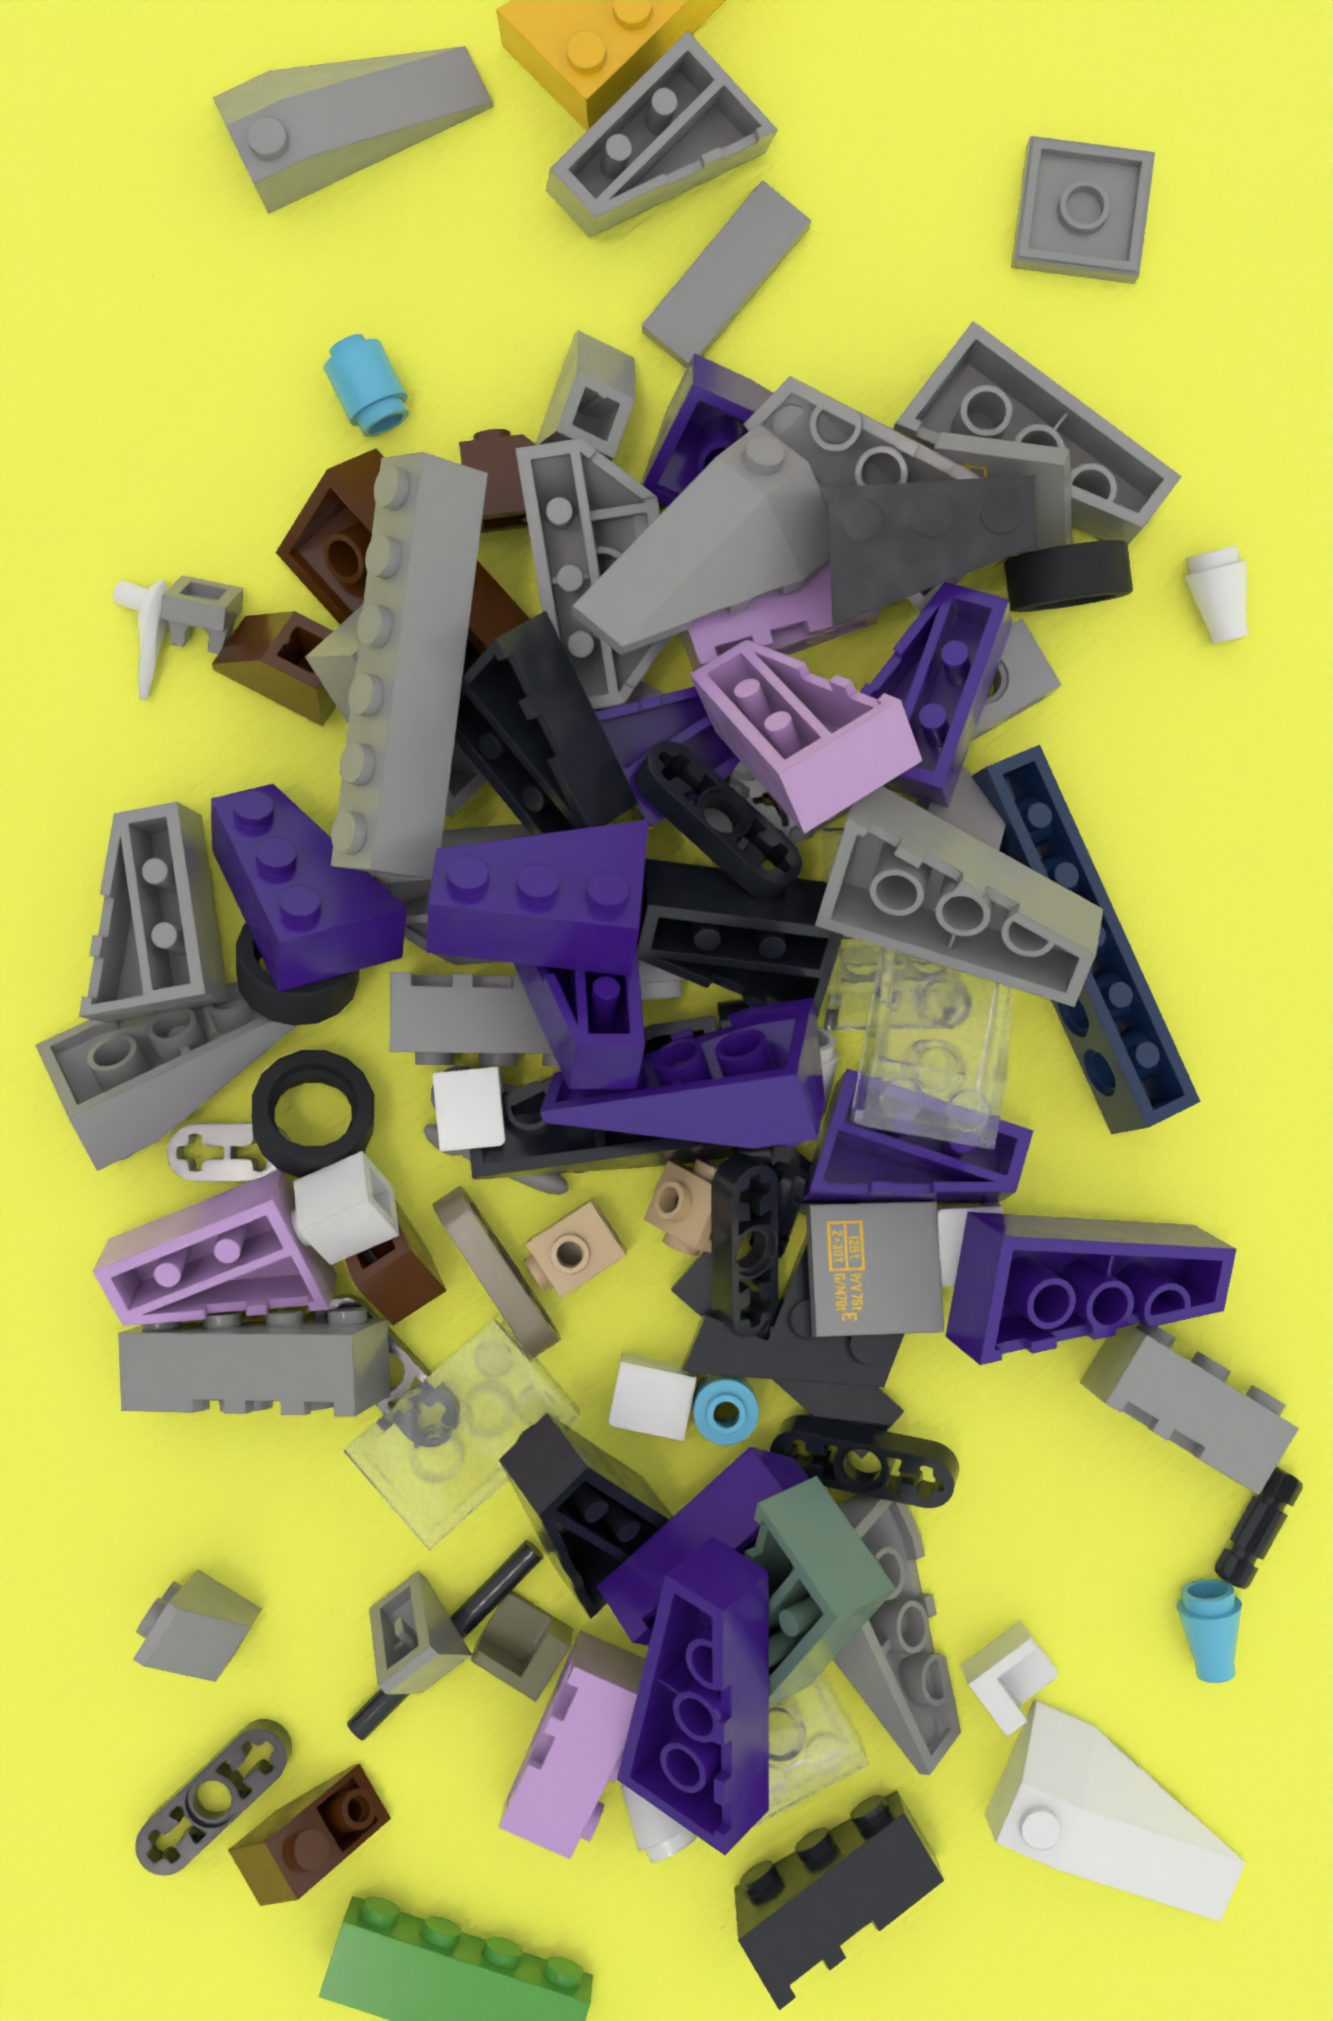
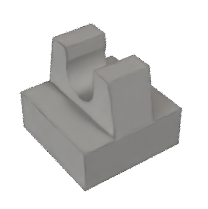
M182 575L162 595L161 619L168 621L171 644L184 647L192 637V626L200 627L206 630L209 636L208 652L219 654L231 637L237 616L242 612L243 588Z

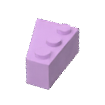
M829 564L800 589L781 595L777 589L750 599L748 608L730 615L726 609L701 617L692 621L689 630L679 634L694 672L746 639L785 655H791L874 625L882 610L878 608L833 626Z
M280 1170L109 1238L93 1270L122 1326L204 1320L208 1313L245 1310L247 1316L267 1315L270 1308L308 1306L309 1311L329 1310L337 1278L333 1266L329 1265L311 1245L305 1246L297 1238L290 1217L291 1211L296 1209L295 1194L285 1172Z
M582 1630L579 1631L504 1803L499 1823L500 1829L568 1859H571L580 1838L590 1842L604 1808V1804L599 1802V1799L608 1780L613 1782L617 1780L645 1658Z

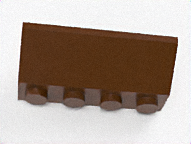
M377 448L328 468L275 552L340 625L364 602L367 578L365 556L371 542L376 505L374 485L380 472L381 458H384ZM478 560L463 676L497 637L530 620L526 613Z

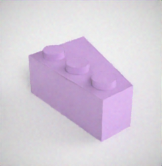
M746 639L690 673V677L715 732L804 834L923 761L900 699L885 693L879 699H875L857 692L852 680L839 675H835L831 680L819 677L809 672L806 662Z

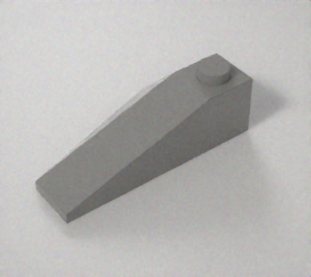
M234 982L227 984L229 1001L110 1023L89 1019L35 1046L72 1126L93 1165L99 1171L157 1143L296 1026L270 1021L252 1010L239 993L238 983Z
M857 1494L837 1503V1505L871 1554L880 1562L885 1574L896 1589L836 1655L833 1661L918 1773L931 1775L961 1733L946 1657L934 1652L928 1618L937 1615L933 1594L922 1593L916 1564V1560L925 1556L921 1535L907 1504Z

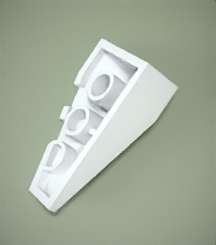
M1034 1698L1026 1716L1028 1722L1020 1730L984 1814L995 1842L1056 1870L1221 1922L1245 1866V1861L1192 1812L1183 1807L1157 1784L1154 1778L1141 1766L1136 1765L1116 1747L1093 1723Z

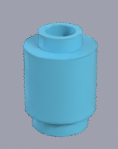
M354 334L335 343L329 350L331 357L326 361L323 369L351 425L359 426L365 437H373L395 428L406 420L409 412L404 403L408 396L379 339L365 340L362 334Z
M708 1375L698 1384L693 1396L695 1424L699 1432L715 1444L734 1445L742 1442L753 1432L757 1425L759 1408L753 1387L744 1377ZM722 1402H731L739 1410L735 1416L727 1419L718 1418L713 1415L716 1406Z

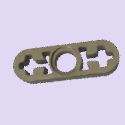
M458 1186L432 1203L434 1211L443 1227L525 1350L535 1358L561 1341V1336L549 1314L468 1193L461 1186Z

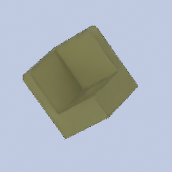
M511 1591L501 1601L479 1636L470 1659L479 1667L536 1702L570 1649L574 1629L521 1595Z

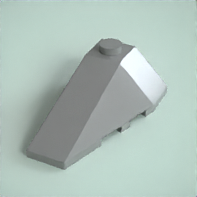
M466 46L269 70L212 97L268 214L493 108L492 100Z
M789 376L743 424L749 431L760 424L808 461L827 506V488L980 478L977 473L793 376ZM966 574L946 582L956 585ZM943 583L907 598L922 612Z
M758 424L720 453L576 601L572 606L571 615L617 653L622 655L687 631L691 628L692 621L723 609H726L730 615L748 608L750 599L777 589L781 595L800 589L830 564L828 506L809 462Z

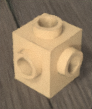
M697 1158L694 1167L667 1161L643 1220L666 1232L662 1242L669 1247L691 1256H698L700 1251L712 1253L711 1185L719 1165ZM745 1236L742 1238V1240L740 1241V1243H739V1245H738V1247H737L736 1257H737V1255H738V1253H739V1250H740V1248H741V1245H742V1243H743V1241H744Z

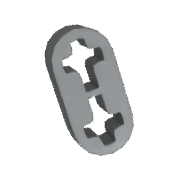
M199 1123L188 1125L175 1132L168 1143L167 1157L169 1165L175 1174L185 1180L195 1182L253 1181L278 1171L268 1160L264 1170L259 1169V1162L256 1158L237 1157V1146H249L257 1143L253 1136L252 1123ZM277 1126L280 1133L287 1140L291 1141L286 1131ZM196 1134L202 1135V1143L205 1146H224V1157L204 1160L202 1170L196 1169L195 1159L185 1158L184 1146L194 1144Z

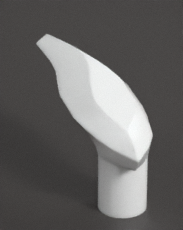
M121 580L117 583L113 593L115 604L138 611L137 630L140 647L138 688L139 699L141 700L148 699L158 653L168 621L161 619L162 595L168 590L164 580L155 582L149 588Z

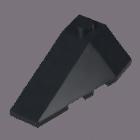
M708 1016L652 1024L645 1027L643 1055L657 1051L662 1046L672 1042L670 1036L672 1033L691 1027L695 1038L718 1030L716 1017ZM552 1076L541 1082L535 1080L502 1096L506 1138L504 1144L501 1146L469 1149L472 1178L474 1180L666 1166L668 1160L687 1164L695 1163L697 1158L709 1161L729 1158L736 1154L735 1146L544 1123L540 1110Z

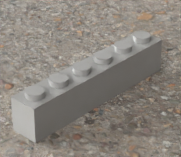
M425 452L381 458L380 472L374 485L376 505L371 542L365 556L367 578L363 610L357 622L359 642L354 680L351 683L348 694L350 715L346 747L340 759L342 779L337 817L334 820L331 831L333 844L331 866L393 876L432 879L436 850L441 848L488 473Z

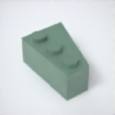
M817 1476L758 1502L754 1515V1520L760 1525L755 1547L744 1552L746 1558L769 1571V1707L810 1686L896 1589L885 1574L880 1562L871 1554Z

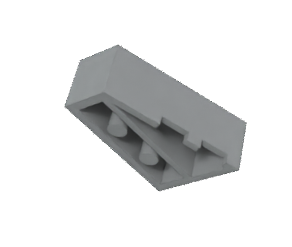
M390 972L389 1052H415V1065H453V1053H479V1066H517V1053L543 1054L542 1066L559 1067L518 975L500 976L452 973L450 975L411 974V972Z

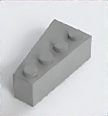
M881 786L851 805L815 926L1075 1007L1096 956L1103 909Z

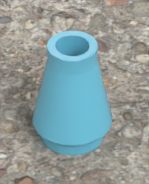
M1218 1579L1191 1581L1182 1587V1598L1178 1600L1176 1608L1195 1661L1196 1676L1200 1680L1209 1683L1227 1682L1233 1679L1236 1674L1234 1661L1242 1602L1234 1595V1588L1228 1582Z

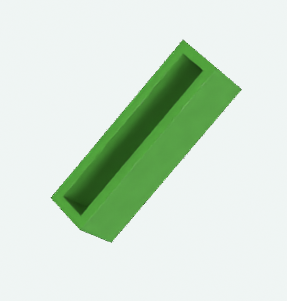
M352 1896L318 1997L390 2021H585L591 2004L593 1975L584 1972L580 1965L567 1958L553 1956L546 1960L523 1952L518 1944L503 1937L492 1936L482 1939L462 1932L456 1923L448 1919L436 1916L422 1919L401 1912L395 1903L385 1898L371 1896L361 1899Z

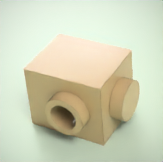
M592 1197L531 1237L526 1243L531 1255L526 1257L524 1262L543 1291L553 1286L560 1298H562L625 1257L627 1248Z

